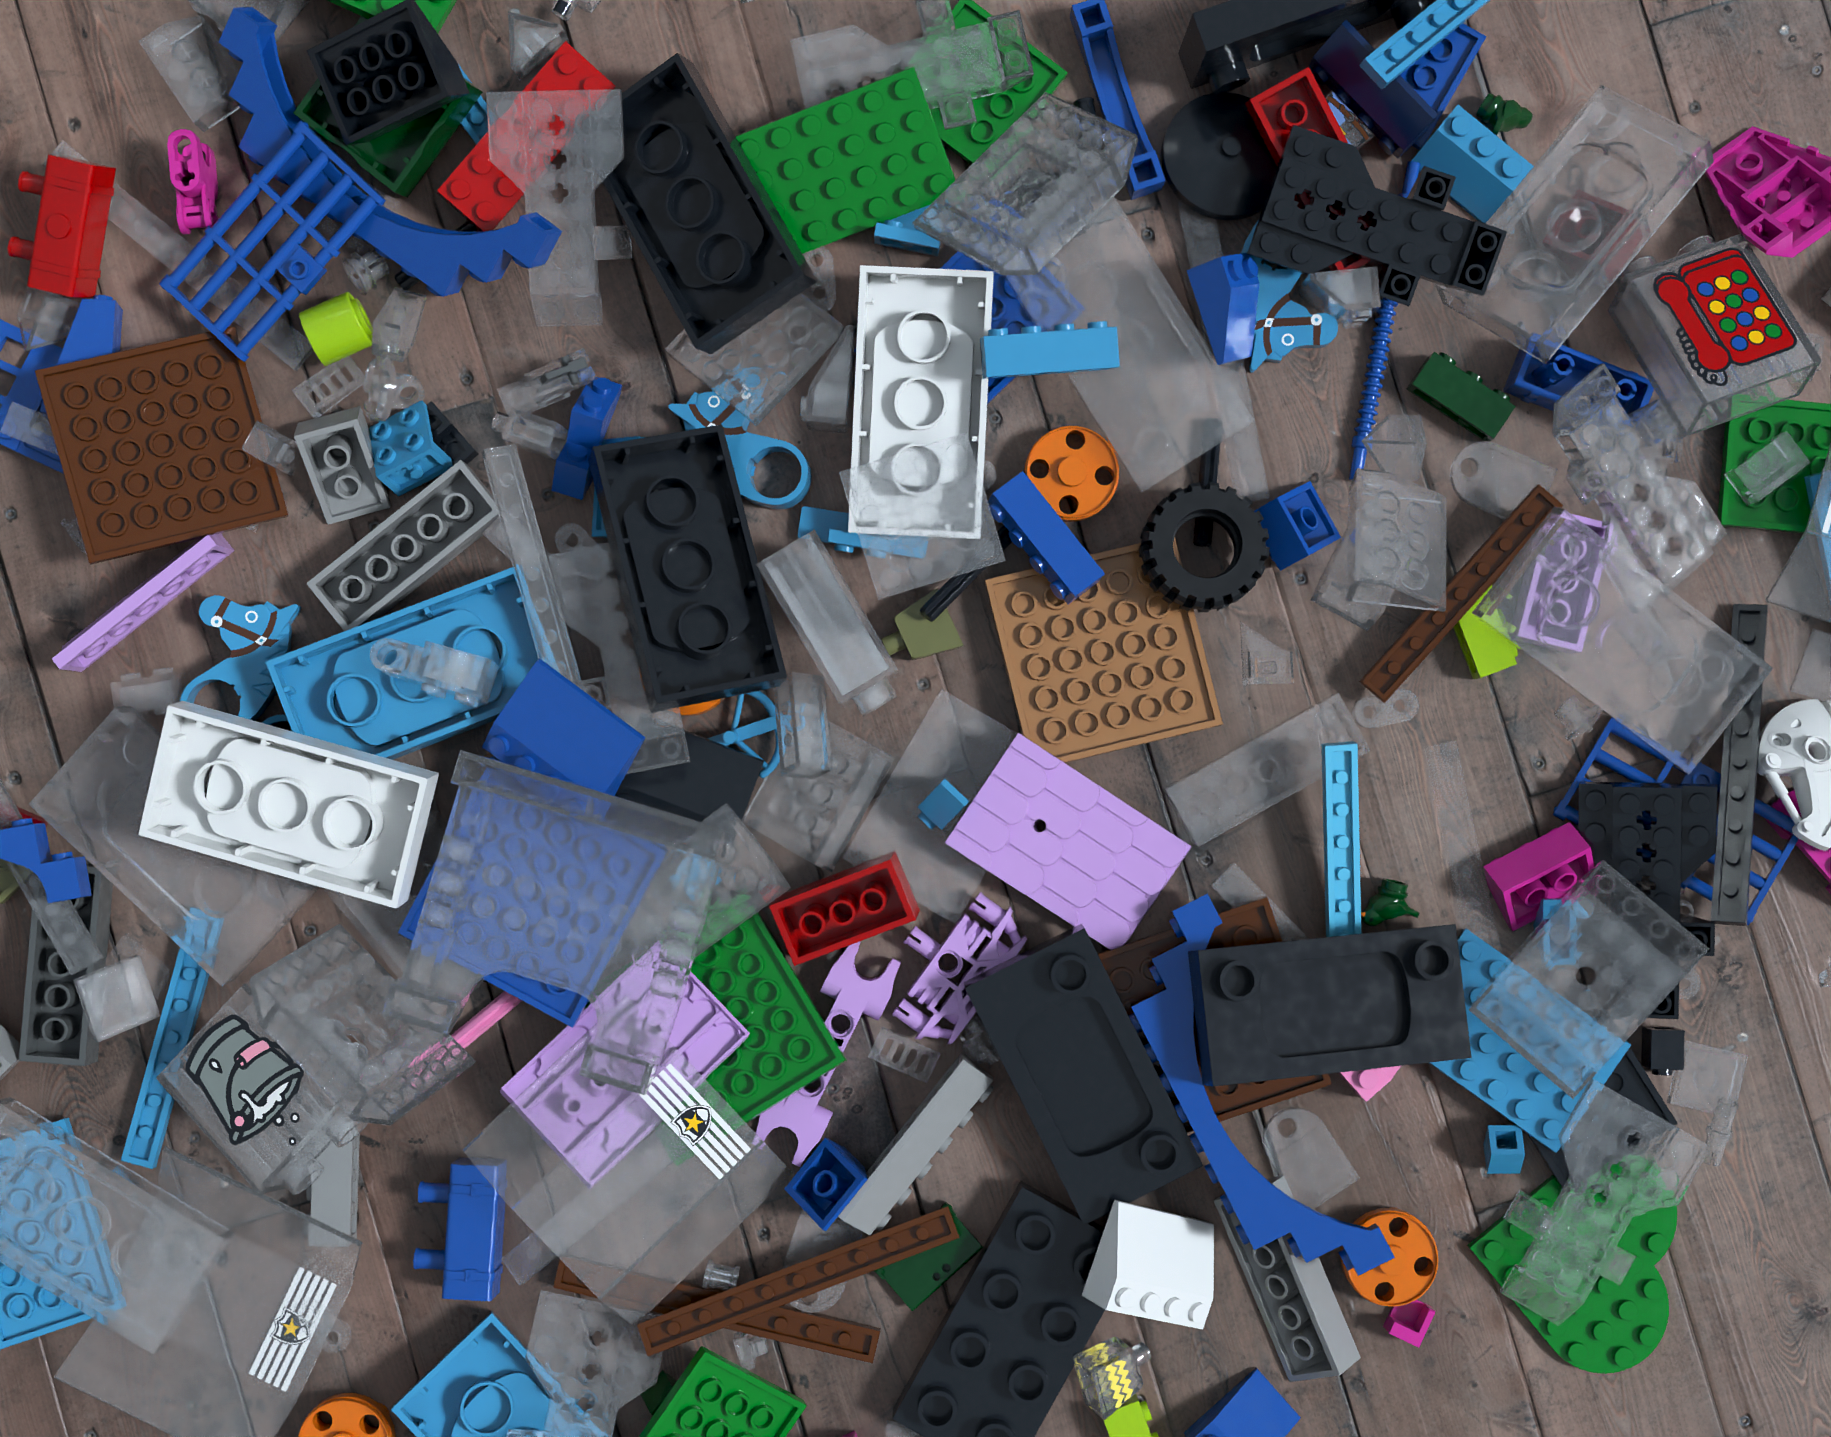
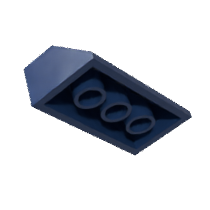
M1345 20L1312 57L1308 67L1311 69L1315 80L1321 85L1326 84L1356 115L1355 119L1366 132L1371 131L1379 139L1378 144L1381 149L1388 155L1393 154L1399 159L1428 131L1438 114L1400 75L1382 90L1359 66L1375 49Z

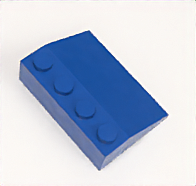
M539 659L494 721L482 747L583 824L588 825L607 811L646 737L543 660Z

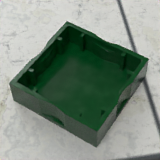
M361 16L354 26L368 19ZM318 78L298 105L294 114L328 141L345 149L361 167L394 193L408 198L483 92L464 78L469 94L372 141L352 145L345 144Z

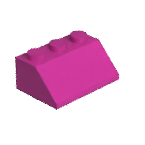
M1570 822L1559 828L1552 829L1534 841L1525 843L1518 849L1503 857L1496 858L1483 866L1488 888L1512 932L1535 920L1541 899H1577L1598 888L1591 847Z

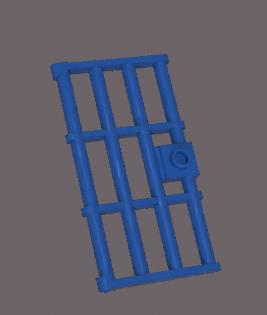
M302 120L292 129L294 133L262 170L250 177L252 181L216 223L204 230L206 234L170 275L166 274L159 282L162 289L176 298L243 362L249 358L248 353L287 309L290 311L293 308L295 299L301 293L307 295L328 271L324 266L333 256L337 257L340 254L339 249L379 204L382 206L386 202L373 187L324 143L309 125ZM309 138L321 151L284 194L280 196L268 183L303 142ZM332 160L345 173L307 217L304 218L292 207V204ZM356 182L369 195L328 241L315 227ZM263 190L276 203L237 248L234 249L222 236ZM287 212L299 226L258 271L245 258ZM309 234L323 246L315 257L301 246V243ZM217 243L230 256L197 294L189 300L177 287ZM240 265L253 278L218 319L213 322L201 309ZM277 271L291 283L283 293L269 282ZM264 287L276 301L237 345L224 331Z
M1612 715L1558 806L1553 809V815L1562 821L1566 818L1578 825L1579 811L1569 806L1568 803L1577 788L1579 789V781L1593 782L1584 776L1594 760L1634 783H1663L1671 768L1674 767L1685 773L1680 784H1717V792L1719 793L1721 774L1697 760L1693 762L1679 756V751L1675 749L1670 751L1618 722V717ZM1610 732L1665 762L1658 777L1654 779L1602 750L1601 747ZM1755 798L1754 813L1792 834L1782 850L1753 834L1752 849L1775 861L1766 878L1750 871V886L1756 888L1758 892L1748 907L1747 926L1753 922L1758 907L1799 839L1792 832L1795 823L1791 817ZM1643 811L1642 816H1637L1638 820H1643L1644 825H1651V821L1657 820L1656 817H1652L1646 811ZM1643 847L1642 849L1637 848L1638 852L1643 853V857H1651L1652 852ZM1715 854L1707 860L1715 865ZM1694 873L1681 883L1682 889L1687 887L1712 901L1713 887L1694 877Z

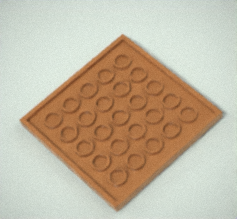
M1174 537L1173 551L1177 561L1182 566L1178 546L1176 543V539ZM1141 543L1092 554L1091 557L1105 575L1098 583L1069 605L1064 599L1060 600L1054 595L1050 588L1051 583L1043 573L1039 574L1034 568L984 581L1022 735L1064 763L1223 725L1194 609L1189 611L1179 609V604L1175 602L1169 604L1163 600L1164 595L1159 590L1154 592L1149 585L1151 583L1149 576H1144L1141 569L1143 565V560L1139 557V546Z

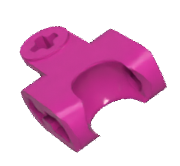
M176 130L168 136L167 149L170 179L176 188L177 223L180 232L185 235L190 234L192 229L212 227L218 220L215 200L218 197L217 169L214 152L207 144L200 143L197 135L190 130ZM183 139H189L191 144L184 147L181 155L177 149L178 144ZM203 152L206 155V160H204Z

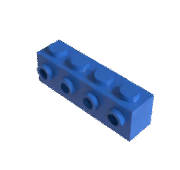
M1023 471L992 493L987 501L991 516L997 522H1002L1009 530L1011 541L1018 548L1024 549L1030 557L1031 566L1039 574H1044L1051 583L1050 588L1058 599H1064L1069 605L1098 583L1105 575L1103 570Z

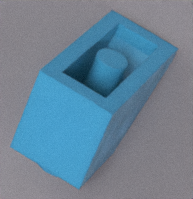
M944 778L917 806L922 811L918 817L931 830L936 825L942 830L969 801Z

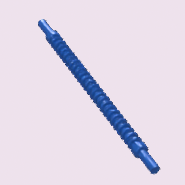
M1415 161L1407 162L1402 193L1398 194L1399 196L1408 197L1418 177L1420 163ZM1385 298L1378 301V304L1381 305V308L1376 310L1379 317L1375 318V322L1378 325L1373 328L1376 335L1371 337L1374 345L1369 347L1373 353L1368 355V359L1371 360L1370 363L1366 364L1369 372L1364 374L1368 380L1363 382L1366 390L1361 391L1364 399L1359 401L1363 407L1358 409L1361 417L1356 419L1359 427L1354 428L1357 435L1353 436L1351 444L1354 448L1349 480L1355 482H1362L1367 450L1372 448L1373 439L1370 438V434H1374V430L1371 429V426L1376 424L1373 416L1378 415L1377 411H1375V407L1379 406L1376 399L1381 397L1378 389L1383 388L1380 380L1384 379V375L1381 372L1386 370L1383 362L1388 360L1385 353L1390 351L1386 345L1391 343L1388 335L1393 333L1390 326L1395 324L1391 318L1396 315L1393 308L1398 306L1397 302Z

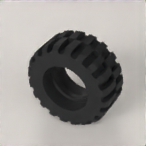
M1199 482L1192 483L1187 488L1182 489L1180 487L1172 491L1168 497L1163 498L1148 517L1140 536L1142 541L1139 546V557L1143 560L1141 569L1144 576H1149L1151 580L1149 585L1154 592L1159 590L1164 595L1162 599L1167 603L1175 602L1180 605L1179 609L1186 611L1197 609L1198 613L1209 612L1212 609H1217L1218 611L1237 602L1256 585V581L1262 576L1266 568L1264 562L1269 557L1270 548L1266 547V540L1269 539L1268 529H1263L1260 522L1264 518L1260 511L1254 513L1250 505L1253 502L1246 496L1243 499L1236 496V489L1228 486L1224 490L1219 488V483L1209 482L1206 486H1201ZM1205 518L1215 521L1227 531L1232 540L1234 548L1233 559L1228 568L1215 577L1201 578L1192 575L1179 564L1173 551L1175 534L1185 522L1191 519Z

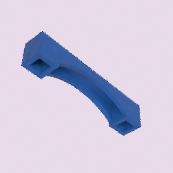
M1087 0L1072 5L1069 18L1130 199L1134 200L1161 191L1166 180L1156 151L1148 139L1134 103L1105 0Z

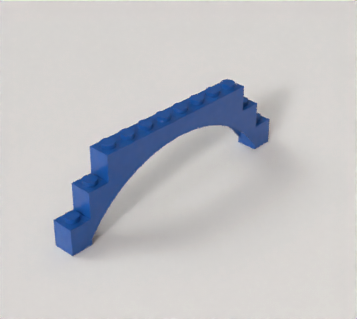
M253 7L233 8L218 43L229 50L228 54L231 57L243 62L229 92V96L239 103L238 106L243 111L253 114L239 148L249 155L248 158L253 163L265 166L294 133L292 129L301 119L294 114L296 106L287 87L279 61L274 35L278 25ZM307 138L274 176L275 179L281 183L291 185L318 155L321 149ZM330 161L300 197L310 203L318 204L343 174ZM353 184L326 216L344 224L365 200L367 195ZM379 204L352 235L369 242L382 257L395 261L401 266V270L405 274L421 280L427 285L426 288L431 293L444 297L459 293L468 274L474 279L486 283L502 279L511 260L524 268L545 265L562 230L537 212L521 215L516 224L501 229L464 232L447 230L412 221Z
M1208 893L1172 911L1171 913L1174 918L1169 920V923L1177 938L1184 936L1186 942L1151 959L1154 965L1149 968L1150 973L1157 986L1163 983L1166 989L1131 1006L1134 1013L1128 1016L1136 1032H1144L1149 1043L1143 1046L1151 1062L1159 1061L1164 1073L1158 1076L1167 1094L1174 1091L1179 1101L1178 1104L1174 1105L1182 1123L1190 1122L1195 1133L1189 1135L1198 1154L1203 1151L1205 1152L1210 1163L1204 1167L1213 1184L1220 1182L1225 1194L1219 1197L1228 1214L1236 1213L1241 1224L1235 1228L1243 1244L1251 1243L1253 1249L1256 1250L1291 1233L1292 1237L1286 1240L1294 1256L1297 1258L1302 1255L1306 1263L1342 1246L1343 1250L1338 1253L1347 1271L1353 1268L1358 1276L1395 1258L1376 1223L1369 1227L1340 1221L1296 1201L1261 1175L1230 1140L1212 1108L1204 1085H1202L1193 1033L1194 1003L1188 951L1206 949L1214 928L1223 922Z

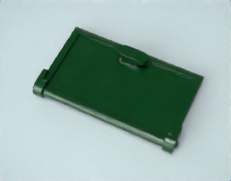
M947 1202L942 1204L941 1207H949L960 1237L959 1239L875 1270V1273L882 1280L885 1279L911 1311H914L983 1249V1246L956 1216L957 1213Z

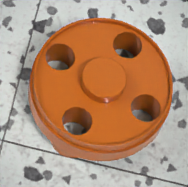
M1063 426L1047 432L1036 441L1027 456L1024 473L1063 522L1085 520L1096 515L1110 502L1118 485L1119 465L1112 447L1101 435L1085 427ZM1070 434H1078L1083 439V446L1080 449L1070 448L1066 443V437ZM1037 462L1043 463L1048 469V474L1044 478H1036L1031 474L1030 466ZM1100 469L1108 470L1112 475V483L1108 485L1099 484L1095 479L1096 471ZM1064 498L1074 500L1077 505L1076 512L1073 514L1063 513L1059 508V502Z
M1396 1207L1380 1208L1367 1212L1352 1224L1369 1227L1376 1223L1395 1258L1359 1276L1353 1268L1347 1271L1341 1259L1342 1270L1347 1281L1359 1295L1378 1305L1395 1307L1417 1300L1430 1288L1438 1270V1250L1431 1232L1415 1216ZM1401 1217L1403 1219L1402 1228L1397 1232H1390V1222L1394 1218ZM1421 1257H1427V1267L1422 1271H1415L1414 1264L1416 1260ZM1388 1282V1292L1383 1296H1376V1286L1379 1283Z
M341 1393L321 1401L308 1414L300 1428L298 1437H396V1432L390 1418V1412L384 1404L376 1402L365 1395ZM319 1412H328L332 1417V1424L322 1422ZM365 1415H374L379 1421V1426H369L365 1420Z

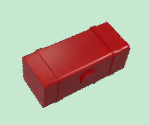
M48 154L44 176L32 174L28 171L21 172L18 179L19 191L41 196L34 241L13 236L9 240L7 251L10 257H18L30 261L28 287L68 297L93 298L96 294L97 282L101 274L100 264L111 197L114 196L115 190L113 185L116 168L76 158Z

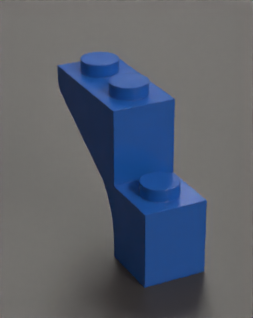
M591 375L571 410L567 441L556 459L551 491L583 500L593 481L588 458L593 446L602 445L621 394V384Z
M32 818L11 821L12 828L0 830V859L24 866L33 871L43 884L48 903L92 896L85 856L73 857L72 852L51 855L45 823L33 824Z

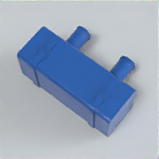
M1533 333L1522 342L1503 392L1521 398L1520 400L1526 403L1531 402L1594 427L1597 431L1604 434L1609 433L1621 439H1626L1637 433L1656 382L1642 377L1633 371H1627L1592 355L1564 346L1553 339L1549 340Z
M459 1158L450 1164L449 1184L428 1183L421 1181L419 1184V1203L448 1204L445 1250L416 1248L413 1258L414 1269L443 1270L442 1299L492 1301L500 1293L501 1274L503 1273L502 1250L506 1190L508 1189L509 1182L507 1180L508 1160Z

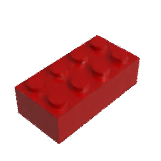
M895 851L778 895L769 905L794 966L915 921L920 912Z

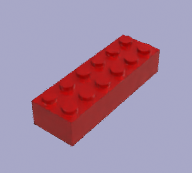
M565 41L440 186L437 194L478 230H494L576 135L573 129L593 115L616 86Z
M1309 67L1245 103L1277 166L1292 125L1348 143ZM1306 192L1295 195L1294 200L1299 202L1297 206L1300 209L1305 205H1310V199L1307 198L1308 194ZM1337 203L1326 207V212L1330 213L1329 218L1332 220L1334 217L1341 215V209H1338L1339 205ZM1366 213L1365 216L1358 217L1357 223H1361L1360 229L1365 230L1366 227L1372 226L1369 214ZM1350 255L1329 267L1336 279L1343 277L1370 261Z

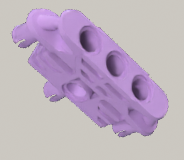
M979 892L975 900L984 905L985 908L972 901L968 909L993 925L994 927L991 931L984 926L981 928L979 923L974 919L973 921L970 920L966 913H963L942 944L918 929L917 926H914L910 934L919 939L920 942L908 935L903 943L924 956L929 962L908 989L907 995L911 998L915 996L917 1002L921 1005L923 1003L926 1004V1008L932 1013L928 1017L903 998L899 1003V1007L909 1014L896 1007L892 1016L916 1031L915 1039L921 1040L923 1037L938 1039L940 1037L948 1039L947 1044L951 1045L976 1013V1009L963 982L1017 956L1027 937L1026 935L1020 937L1017 926L1011 916L1013 910L1010 906L1005 911L984 896L982 892ZM1003 930L1009 935L1013 943L1010 947L998 940ZM988 936L989 940L976 958H974L972 955L984 938ZM950 953L957 958V964L953 969L944 970L939 966L938 961L943 954ZM962 958H964L969 963H971V965L960 978L958 983H956L950 978L955 977L960 973L963 967ZM951 987L953 990L940 1008L935 1007L948 988ZM944 1017L953 1024V1028H941L936 1024Z

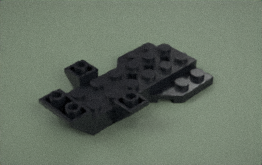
M1292 125L1247 254L1306 275H1312L1350 255H1354L1382 265L1377 296L1409 307L1420 278L1444 287L1484 296L1507 231L1442 211L1447 204L1456 179L1455 176L1423 166L1408 197L1404 198L1375 188L1356 146ZM1306 192L1308 194L1307 198L1310 199V205H1305L1300 209L1297 207L1299 202L1294 201L1295 195ZM1337 203L1339 205L1338 209H1341V215L1334 217L1332 220L1329 218L1330 213L1326 212V207ZM1367 213L1371 216L1369 220H1372V226L1362 230L1360 229L1361 223H1357L1358 217L1365 216Z
M1579 781L1578 832L1591 847L1594 864L1611 880V911L1576 917V950L1610 952L1611 950L1610 1016L1679 1019L1680 955L1714 956L1715 924H1711L1709 920L1681 914V883L1715 854L1717 784ZM1647 810L1657 820L1651 821V825H1644L1643 820H1638L1637 816H1642L1643 811ZM1648 843L1650 844V849L1656 850V853H1651V857H1643V853L1638 852L1637 848L1642 849V845ZM1642 876H1649L1650 882H1656V885L1646 890L1643 889L1642 885L1637 884V881H1642Z

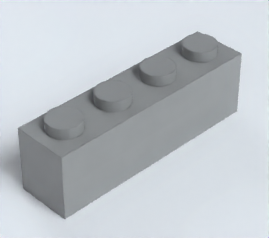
M321 1106L314 1110V1115H310L308 1131L309 1135H313V1148H309L307 1164L309 1168H312V1181H308L306 1197L308 1201H311V1214H307L305 1222L306 1233L310 1234V1243L350 1244L357 1238L361 1107Z

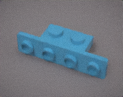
M807 506L802 507L797 535L800 539L835 544L834 550L853 553L854 547L867 549V556L886 558V553L922 559L926 557L929 536L848 533L849 513Z

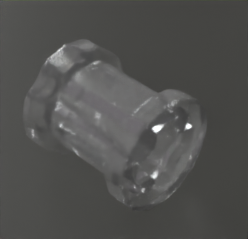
M708 1259L702 1288L707 1289L710 1286L729 1290L736 1287L740 1266L735 1265L733 1268L715 1264L713 1259Z

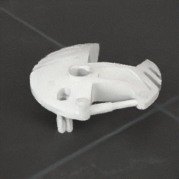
M1808 699L1790 704L1766 723L1759 738L1757 772L1762 776H1766L1776 796L1781 799L1795 823L1792 828L1793 834L1805 843L1826 851L1831 847V700L1820 702L1818 699ZM1779 776L1791 778L1801 817L1789 798V792Z

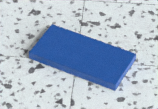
M1464 23L1400 74L1438 114L1428 131L1412 145L1418 150L1425 145L1487 37Z

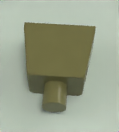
M938 588L893 617L898 631L881 638L889 656L907 648L913 661L963 647L961 638L947 608L932 622L928 621L920 612L922 606L938 591Z

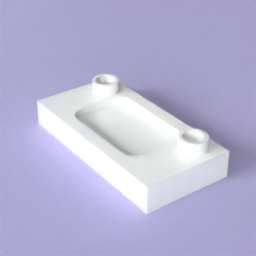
M860 265L848 533L981 539L989 378L983 379L980 338L988 336V330H991L993 271Z
M180 701L167 706L138 835L392 908H398L409 899L439 773L197 704Z

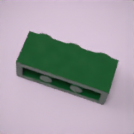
M1433 352L1424 361L1406 389L1484 442L1488 443L1493 440L1516 407L1509 402L1510 397L1501 390L1493 389L1492 391L1483 385V379L1472 371L1464 372L1455 366L1456 361L1449 355L1442 352L1439 354Z

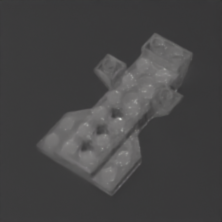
M949 0L916 1L923 35L921 38L886 45L857 26L849 25L790 39L804 106L808 108L831 99L832 96L828 98L827 96L832 94L834 89H839V92L844 91L846 93L863 86L864 82H874L914 66L929 109L939 108L945 130L977 123L972 99L1002 93L1034 76L1020 10L987 17V22L955 29Z
M622 90L486 92L490 161L525 194L526 214L537 212L562 230L545 265L529 268L530 298L537 327L602 326L601 292H599L598 260L632 259L631 232L627 226H596L595 190L624 159ZM555 116H560V121H564L565 124L564 129H560L559 135H555V130H550L549 123L555 122ZM557 150H561V155L566 156V163L561 164V169H556V164H551V157L556 156ZM558 184H563V189L568 191V196L563 197L562 203H558V198H553L552 195L553 190L558 189Z
M1602 363L1554 403L1552 434L1569 459L1566 480L1582 505H1587L1594 499L1603 513L1602 527L1605 528L1603 547H1599L1598 562L1630 612L1640 613L1661 593H1670L1713 555L1712 548L1728 533L1696 482L1666 476L1648 446L1658 444L1678 426L1662 399H1657L1627 415L1616 397L1621 392V389L1606 365Z
M609 542L583 546L578 550L548 555L560 621L600 648L605 674L603 677L572 683L646 737L627 774L690 763L680 708L650 712L635 648H630L629 643H623L622 638H626L627 633L631 631L627 616H624L623 611L616 610V606L621 605L620 601L623 599L617 579L610 578V573H615V567Z
M1592 1078L1558 1135L1569 1178L1552 1208L1519 1189L1503 1217L1508 1222L1533 1236L1534 1239L1520 1264L1515 1263L1500 1293L1557 1326H1560L1584 1304L1599 1276L1621 1285L1636 1258L1635 1255L1617 1246L1631 1219L1635 1216L1646 1214L1648 1211L1679 1205L1711 1149L1710 1145ZM1637 1132L1635 1137L1639 1139L1636 1146L1630 1144L1627 1147L1628 1136L1634 1135ZM1621 1161L1619 1166L1623 1168L1620 1175L1614 1173L1611 1176L1612 1171H1610L1612 1164L1617 1165ZM1605 1190L1602 1194L1606 1196L1605 1202H1597L1594 1205L1596 1202L1594 1200L1595 1194Z
M540 1290L525 1359L550 1397L543 1430L508 1429L506 1437H612L617 1411L657 1383L663 1351L647 1357L637 1324L660 1315ZM595 1331L602 1333L601 1338H605V1342H601L599 1346L593 1345V1341L589 1340V1337L593 1336ZM588 1364L594 1365V1371H598V1375H594L592 1380L585 1377L586 1374L582 1373V1369H586ZM582 1397L587 1398V1404L592 1405V1409H587L585 1413L579 1412V1407H575V1403L579 1402Z

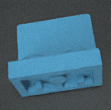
M950 197L892 220H885L884 223H876L874 244L938 256Z
M419 401L369 428L376 477L398 497L438 477L453 466L452 459L433 442L427 405L423 401Z

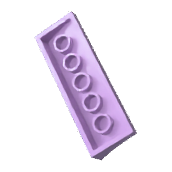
M221 533L208 534L203 538L197 539L63 645L62 651L52 658L53 662L62 670L84 671L234 552V549Z

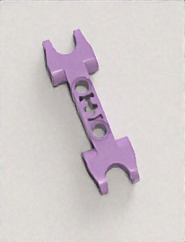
M860 941L849 945L837 959L820 990L821 993L835 999L825 1024L834 1038L843 1039L842 1043L837 1039L835 1040L842 1053L862 1013L879 1021L891 997L894 980L901 961L892 958L880 976L872 979L863 977L857 972L854 965ZM838 1014L847 1016L850 1020L849 1028L845 1031L836 1030L832 1025V1018ZM835 1068L820 1077L821 1085L817 1089L811 1090L804 1087L760 1114L752 1144L760 1147L766 1136L774 1128H789L796 1134L798 1139V1146L792 1164L800 1167L810 1151L820 1141L833 1114L832 1111L818 1105V1102Z

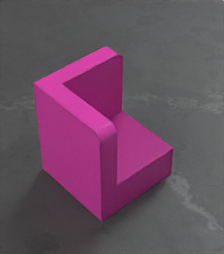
M1418 1299L1406 1305L1392 1306L1383 1327L1389 1334L1419 1348L1435 1315V1310Z

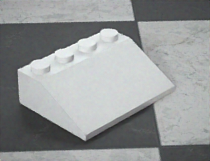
M1114 1200L1082 1296L1108 1311L1203 1329L1213 1301L1214 1224Z

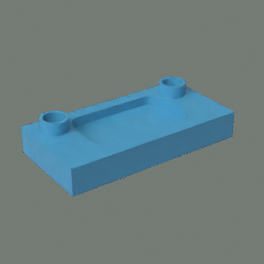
M518 566L511 567L265 661L292 732L391 760L496 720L537 660H543L560 673Z
M493 1311L481 1320L391 1408L416 1437H609Z

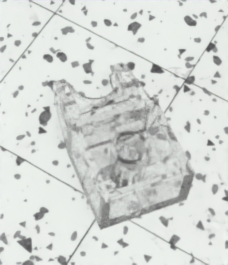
M384 638L378 640L370 651L372 664L384 674L422 686L421 690L425 694L445 699L446 693L454 695V700L458 701V703L477 708L479 703L488 705L499 668L492 659L429 641L425 642L423 648L398 640ZM396 651V660L390 665H385L384 659L389 652Z

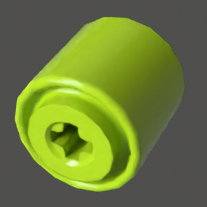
M344 292L299 313L304 332L314 352L324 366H328L374 345L372 336L374 330L360 301L357 298L354 299L350 292Z

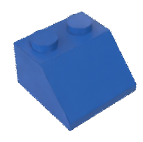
M1311 481L1254 510V513L1260 511L1264 518L1260 523L1263 529H1268L1269 539L1266 540V547L1270 548L1269 555L1280 571L1341 538Z
M824 1138L784 1190L822 1230L827 1231L868 1178L865 1167L845 1147Z

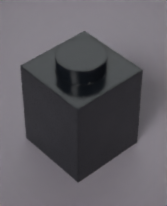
M1642 1026L1641 1066L1652 1069V1074L1664 1076L1673 1075V1070H1684L1685 1030L1675 1027Z

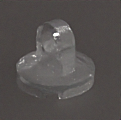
M376 356L375 359L369 362L363 384L364 393H369V401H364L363 406L365 414L370 421L384 422L390 416L392 408L405 409L419 401H423L425 390L420 380L413 375L395 373L394 363L390 357ZM404 388H415V391L411 396H400V392Z

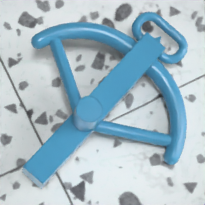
M761 691L746 694L757 699L765 707L769 718L738 728L744 694L738 695L731 731H726L707 739L725 746L735 743L745 753L762 759L743 740L774 730L776 736L774 755L769 763L764 761L763 769L759 774L760 778H765L774 771L783 756L785 748L784 728L788 733H797L802 728V720L795 703L791 701L782 703L778 713L773 702ZM787 706H791L797 721L796 728L792 729L788 725L792 717L786 716L784 713V708Z

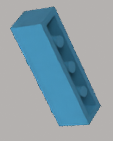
M1107 321L1087 323L1088 329L1076 330L1074 324L1054 325V331L1041 332V326L1022 327L1021 334H1008V328L988 330V336L980 338L983 379L1119 368L1117 327H1108Z

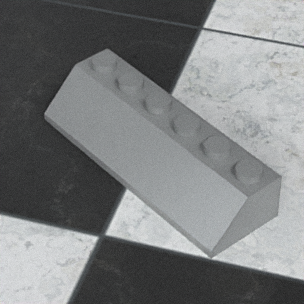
M962 1052L867 1170L868 1180L838 1217L868 1235H871L875 1229L880 1232L892 1217L888 1212L895 1203L901 1206L911 1194L912 1190L909 1186L917 1177L919 1180H922L931 1169L933 1164L929 1161L936 1152L942 1154L951 1144L953 1138L950 1137V1134L957 1126L962 1129L971 1119L974 1113L970 1109L978 1100L983 1103L994 1089L990 1085L993 1082V1077Z
M1284 1175L1267 1178L1270 1183L1294 1199ZM1220 1197L1214 1200L1215 1206L1289 1382L1340 1376L1361 1357L1319 1257L1307 1263L1302 1255L1296 1258L1286 1240L1292 1237L1291 1233L1256 1250L1253 1249L1251 1243L1244 1245L1235 1228L1241 1224L1236 1213L1228 1214Z

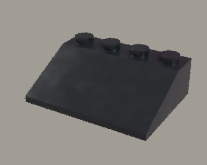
M405 0L307 50L346 145L372 141L469 94L457 61L415 0Z
M641 714L635 730L646 738L605 813L727 859L764 760Z

